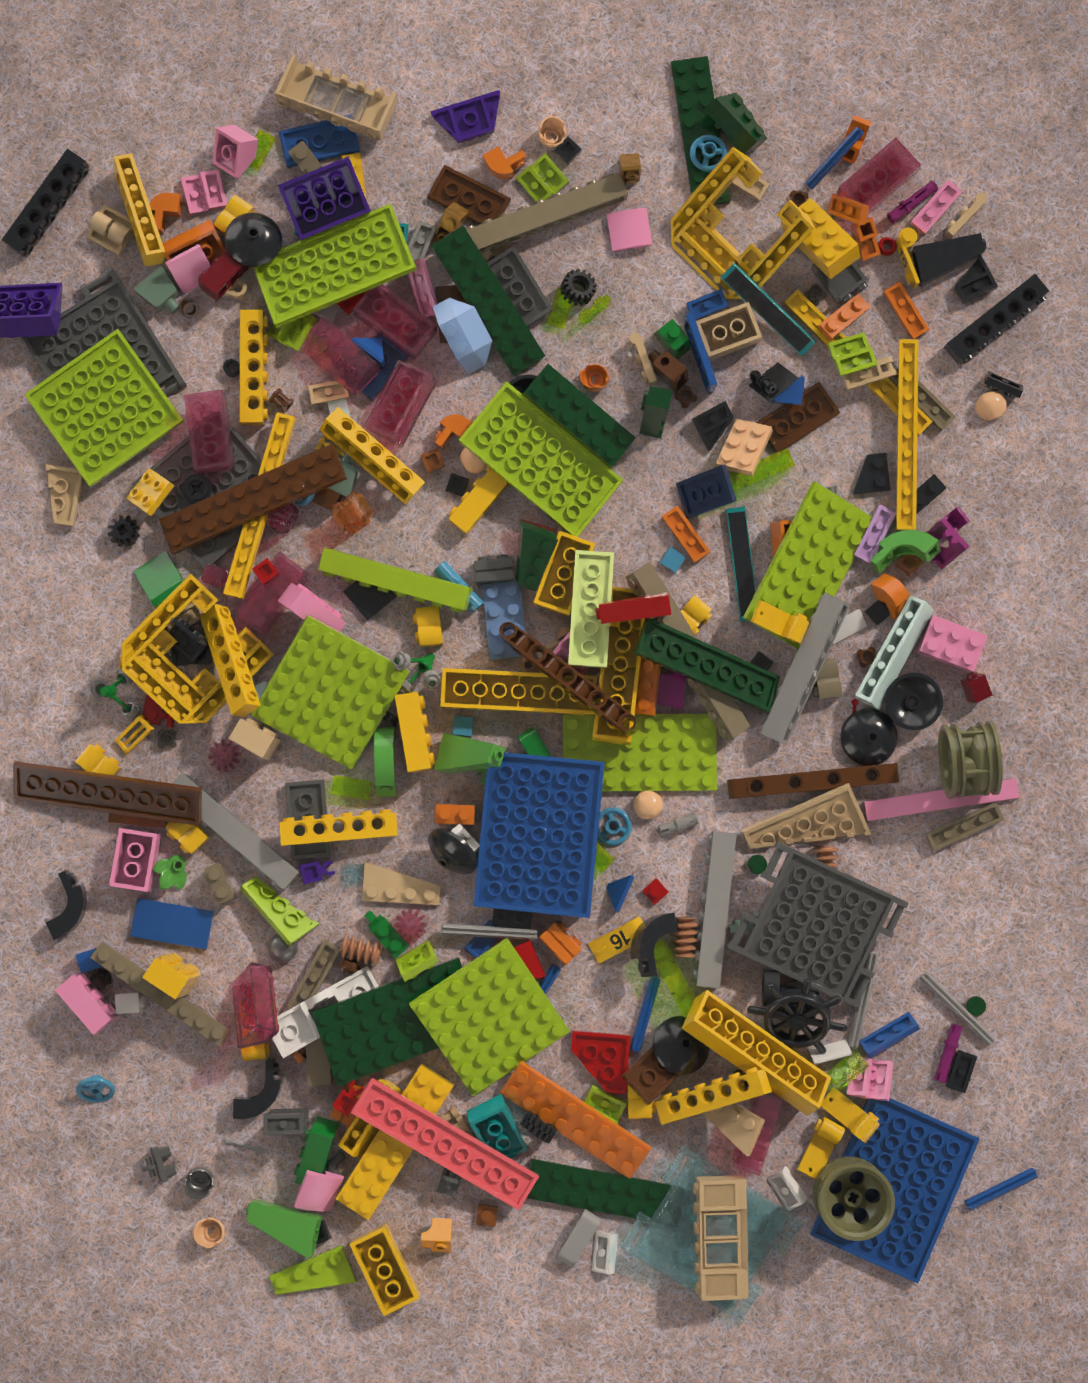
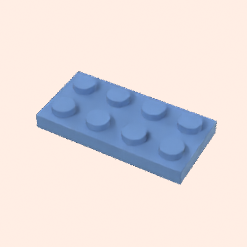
M517 581L482 584L490 660L522 657L502 640L499 628L504 622H511L525 631L521 586L518 585ZM507 630L504 635L510 636L514 631Z

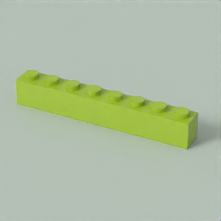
M330 548L323 549L318 570L324 571L323 575L334 578L335 575L342 576L341 580L352 583L353 580L360 581L359 585L370 588L371 585L378 586L377 590L388 593L389 590L396 591L395 595L406 598L407 595L414 596L413 600L424 603L425 600L432 601L433 606L443 608V605L450 606L451 611L458 613L468 609L473 588Z

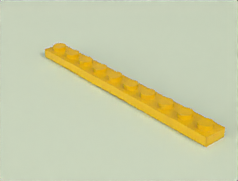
M798 289L784 302V305L826 346L830 342L846 338L841 332L829 341L817 327L827 317ZM889 378L867 384L866 386L897 415L898 387ZM919 408L917 436L933 422Z
M899 339L896 530L903 531L916 530L918 339Z
M276 413L258 476L283 465L296 422L294 416ZM268 514L243 525L223 592L224 595L244 599Z

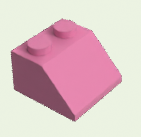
M236 125L217 127L213 164L233 177L239 178L256 158L258 139Z

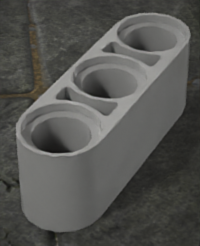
M587 1209L582 1211V1216L580 1219H577L571 1234L567 1236L562 1244V1249L555 1256V1258L571 1268L578 1261L601 1222V1218Z

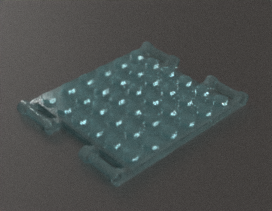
M681 1144L678 1148L679 1152L668 1170L660 1177L663 1181L672 1185L652 1218L639 1211L635 1223L618 1246L695 1293V1282H698V1274H695L694 1263L698 1262V1257L694 1252V1242H697V1235L694 1234V1222H697V1215H694L693 1203L696 1202V1195L693 1193V1183H696V1177L727 1176L730 1174ZM685 1155L689 1156L676 1180L673 1179L672 1176ZM747 1185L748 1287L752 1290L739 1312L735 1311L734 1308L740 1299L708 1301L741 1323H744L745 1315L758 1294L761 1295L764 1290L752 1282V1279L771 1248L785 1256L787 1253L786 1249L793 1237L805 1223ZM736 1214L706 1215V1236L737 1235ZM791 1220L793 1224L780 1245L775 1243L787 1222ZM643 1223H647V1227L643 1231L635 1246H631V1242L635 1238ZM737 1242L706 1243L707 1264L737 1263Z

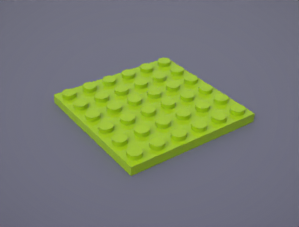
M116 329L24 394L90 487H93L185 422L119 329Z
M307 615L259 698L261 706L254 710L250 716L353 770L410 671L406 668L404 670H397L392 660L314 617Z
M508 938L409 1003L472 1096H475L514 1070L520 1061L526 1062L570 1032Z

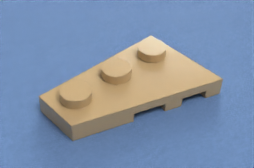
M45 464L48 473V486L51 494L54 523L74 527L83 477L77 469Z

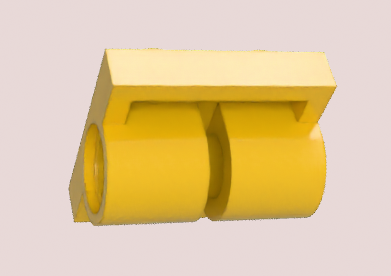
M148 468L126 499L152 516L174 485Z

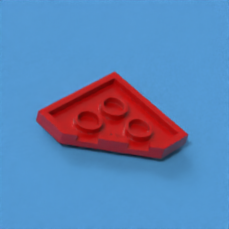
M572 1030L571 1051L607 1093L626 1094L627 1082L621 1076L628 1070L631 1035Z

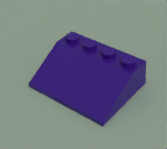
M349 156L278 185L300 240L371 212Z
M62 283L0 286V338L57 335L61 318Z

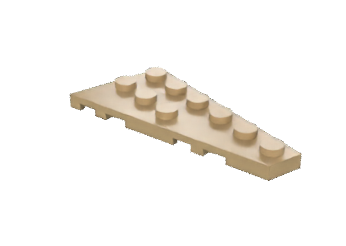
M849 783L742 829L750 849L774 846L777 841L794 844V842L800 841L813 842L830 840L835 837L847 836L848 838L861 834L872 835Z

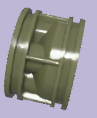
M986 721L985 724L977 722L975 726H971L967 730H959L956 724H951L950 727L948 725H941L938 734V757L940 777L946 797L952 799L955 795L957 798L975 795L988 796L990 793L998 795L1002 787L1003 765L1000 740L995 724L992 721Z
M854 1156L834 1159L821 1169L815 1179L813 1186L815 1208L829 1229L838 1236L852 1241L868 1240L880 1234L890 1223L895 1209V1196L892 1186L887 1178L867 1160ZM855 1171H860L863 1174L861 1182L857 1184L850 1182V1175ZM835 1180L840 1181L842 1184L841 1190L837 1193L830 1192L829 1186ZM870 1188L876 1189L878 1191L877 1199L874 1201L866 1200V1190ZM851 1192L854 1193V1200L852 1201L849 1198ZM836 1203H841L844 1206V1212L840 1216H834L831 1212L833 1205ZM863 1208L866 1210L867 1216L863 1221H856L854 1219L855 1209Z

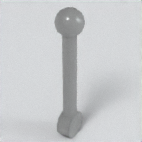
M230 1136L224 1139L226 1144L239 1145L254 1150L259 1155L263 1153V1148L260 1146L254 1147L233 1140Z

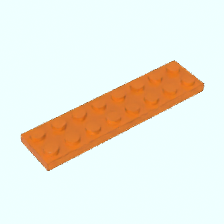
M520 1061L500 1091V1094L527 1112L530 1110L535 1113L541 1121L550 1123L558 1129L557 1132L630 1179L652 1148L523 1061Z

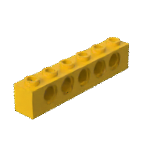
M133 154L114 156L113 172L144 265L146 267L164 263L165 250Z
M240 310V423L242 426L265 425V420H268V409H265V402H268V390H265V383H268V371H265V364H268V353H265V346H268L269 339L268 334H265V327H268L269 320L268 315H265L263 310ZM253 327L259 328L256 334H250V330ZM252 346H259V350L256 353L250 352ZM253 364H258L259 368L257 371H250V367ZM258 383V389L250 390L251 384ZM252 402H259V406L256 409H250Z
M339 407L325 419L319 428L324 435L404 504H407L424 485L425 481Z
M214 604L205 614L202 613L199 616L231 715L246 717L261 706L258 694L250 675L228 606Z
M391 809L379 810L380 814H372V811H362L358 816H353L352 812L341 813V817L333 818V814L321 815L322 819H314V816H303L302 820L294 821V817L283 818V822H279L280 846L398 836L396 812L391 813ZM377 818L381 821L380 829L372 827L373 819ZM355 820H359L362 823L360 831H355L352 827V823ZM335 822L342 823V832L337 833L333 830ZM320 823L323 825L324 831L322 834L314 832L313 827L315 824ZM296 825L304 827L305 832L302 836L295 835L294 827Z
M757 1067L745 1070L746 1074L742 1076L738 1072L728 1075L729 1079L723 1081L722 1077L712 1080V1085L709 1086L702 1083L695 1085V1090L689 1091L688 1088L679 1090L676 1096H672V1093L660 1096L661 1100L656 1101L655 1105L661 1125L772 1092L765 1069L757 1070ZM744 1081L748 1082V1089L744 1086ZM727 1086L731 1088V1094L728 1093ZM710 1091L713 1092L714 1099L711 1098ZM693 1096L696 1097L697 1104L694 1103ZM677 1101H678L679 1104H680V1109H678V1107H677V1105H676V1102H677Z

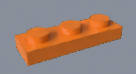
M832 194L828 213L859 225H865L869 206L841 195Z
M901 282L883 291L884 296L911 339H916L930 330Z
M856 294L820 323L817 328L831 341L867 312L870 306L859 294Z
M678 505L662 516V519L694 564L710 553V550Z
M642 657L640 660L635 714L655 716L660 665Z

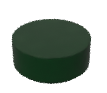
M753 855L748 860V869L754 874H761L767 868V861L761 855Z
M972 996L966 1002V1010L974 1016L982 1015L986 1010V1003L981 997Z

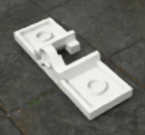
M368 966L266 1022L264 1025L282 1058L320 1038L317 1027L308 1010L335 996L337 1001H341L376 988L378 984Z

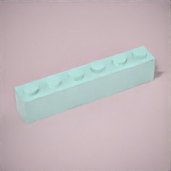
M911 595L908 598L855 694L863 703L878 710L880 709L885 700L888 687L898 677L934 611L926 601Z

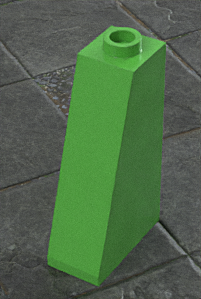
M444 733L434 770L446 774L500 767L505 747Z
M257 1199L248 1204L246 1208L247 1222L304 1257L310 1258L314 1255L323 1216Z

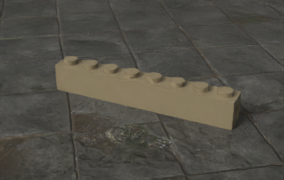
M103 941L91 955V959L219 1047L231 1030L184 997L174 999L142 978L146 972Z

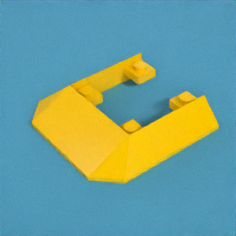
M734 147L730 149L670 219L672 248L715 290L721 289L716 284L720 283L729 293L727 295L723 291L726 299H742L720 278L733 263L761 288L815 229L807 213H804L791 200L776 214L789 228L766 254L754 243H751L740 254L715 229L726 216L714 203L736 177L748 188H751L763 175V172L751 161V158ZM678 242L687 251L688 256H692L701 265V268L703 270L706 269L714 277V281H712L675 243Z
M192 574L122 642V671L179 724L207 723L227 703L220 678L217 679L204 667L191 680L164 655L177 642L164 629L171 622V619L175 618L191 601L204 614L218 601ZM245 626L237 635L242 650L245 652L244 656L252 677L274 653Z

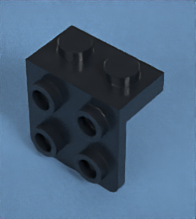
M180 617L177 620L172 618L171 621L174 625L169 630V633L177 640L173 647L195 663L209 645L205 642L207 638L195 629L193 632L189 630L192 626Z

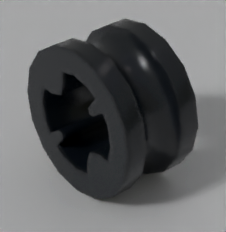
M228 359L223 364V370L229 377H236L240 373V364L235 359ZM231 363H234V366L237 367V369L234 370V372L230 373V370L227 369V366H230Z
M388 710L382 718L394 727H396V722L399 721V718Z

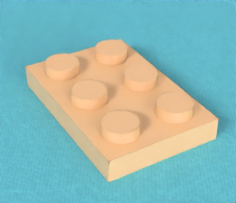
M736 419L716 462V466L726 465L728 471L753 476L773 432L772 427Z

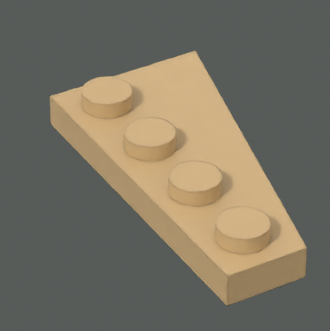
M365 862L362 901L440 905V885Z
M710 1091V1096L714 1099V1094ZM735 1103L703 1113L746 1156L751 1155L765 1119Z

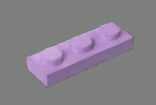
M882 505L877 506L870 525L867 527L854 553L856 558L871 564L873 556L879 549L878 543L884 539L896 515L895 512Z

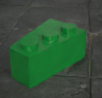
M317 1116L311 1130L307 1129L304 1141H307L306 1147L302 1146L299 1158H302L301 1164L297 1163L294 1175H297L295 1183L302 1184L307 1170L324 1174L331 1146L334 1142V1136L340 1124L339 1122Z

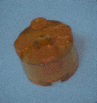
M356 491L350 493L342 503L338 502L331 508L333 511L331 517L346 536H349L348 532L357 533L371 522L369 520L371 516H376V512L363 494H358Z

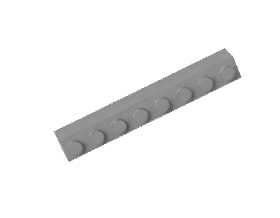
M825 592L820 597L817 604L818 608L810 618L808 630L803 637L799 649L794 653L793 663L786 671V678L783 684L778 688L777 698L772 704L767 719L762 723L760 734L787 745L851 604Z
M183 772L172 783L201 787ZM202 788L201 824L206 828L208 826L214 830L213 834L218 839H225L228 842L227 846L235 853L239 851L246 863L249 865L253 863L258 868L256 871L264 878L268 876L272 879L271 884L278 890L281 888L286 890L300 874V871Z
M712 831V835L708 834L707 846H711L710 854H706L705 865H708V873H704L703 877L706 892H702L701 904H704L703 912L700 911L699 923H702V929L697 932V942L700 943L699 950L695 951L694 959L695 962H698L697 970H693L692 981H696V986L720 989L737 833Z

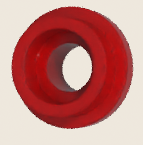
M884 237L878 242L881 255L891 256L896 251L897 245L894 239ZM889 244L890 249L885 250L883 245Z

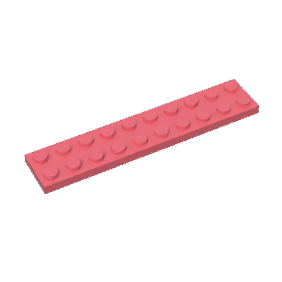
M372 1077L351 1110V1113L517 1210L521 1208L539 1178L538 1174Z

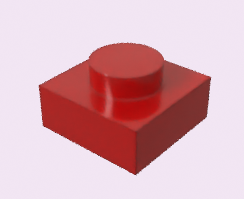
M268 558L252 568L263 585L279 575V572Z
M657 878L642 890L654 905L669 893Z

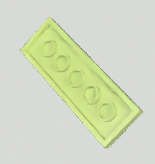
M575 551L568 658L570 666L607 668L610 623L601 624V619L597 620L595 608H599V603L611 601L614 552Z

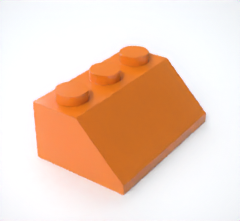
M211 220L162 243L167 261L199 244L211 265L214 259L219 258L225 250Z

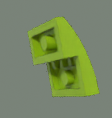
M546 153L516 177L535 202L541 199H551L553 195L570 183Z
M309 314L277 328L273 323L267 334L279 343L298 352L318 320Z
M865 332L830 342L827 345L840 376L877 366L876 358L872 347H869Z
M594 1085L591 1086L584 1101L616 1124H618L627 1105L626 1100L607 1093L605 1090Z

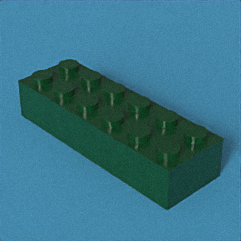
M547 364L522 394L609 468L614 466L636 438L550 364Z

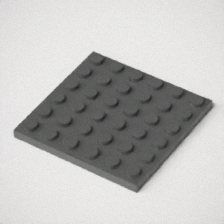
M219 411L150 468L174 485L155 511L160 518L193 505V503L185 499L182 493L184 480L192 474L205 475L211 481L213 489L211 496L258 476L262 460ZM140 476L131 485L135 487L139 480L142 478V476ZM191 485L195 490L194 494H196L197 492L203 494L201 490L202 485ZM276 511L269 513L267 519L270 516H272ZM243 525L187 550L202 568L207 571L238 544Z

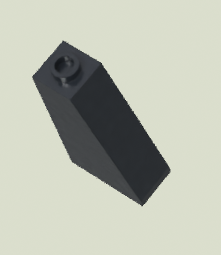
M981 233L914 246L911 252L915 271L920 281L919 287H923L983 255L986 250V241L984 238L982 239Z

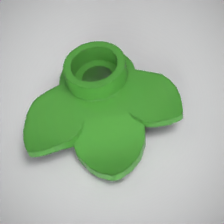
M173 855L169 859L159 860L154 865L153 871L160 874L159 888L161 890L169 889L172 886L181 890L184 887L187 874L184 870L186 861L182 856ZM179 862V866L175 868V863Z

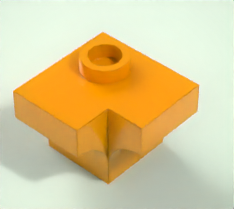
M432 1218L431 1228L421 1233V1247L431 1248V1252L451 1253L452 1219Z

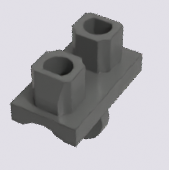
M169 1146L151 1147L150 1151L154 1163L152 1164L151 1157L145 1158L147 1166L142 1167V1171H149L151 1178L156 1176L154 1171L156 1168L159 1182L168 1181L167 1178L177 1174L173 1163L167 1166L163 1165L162 1159L171 1156Z
M444 1167L436 1192L455 1198L462 1177Z

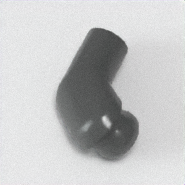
M339 1151L327 1162L328 1172L340 1175L338 1165L346 1159L342 1151Z

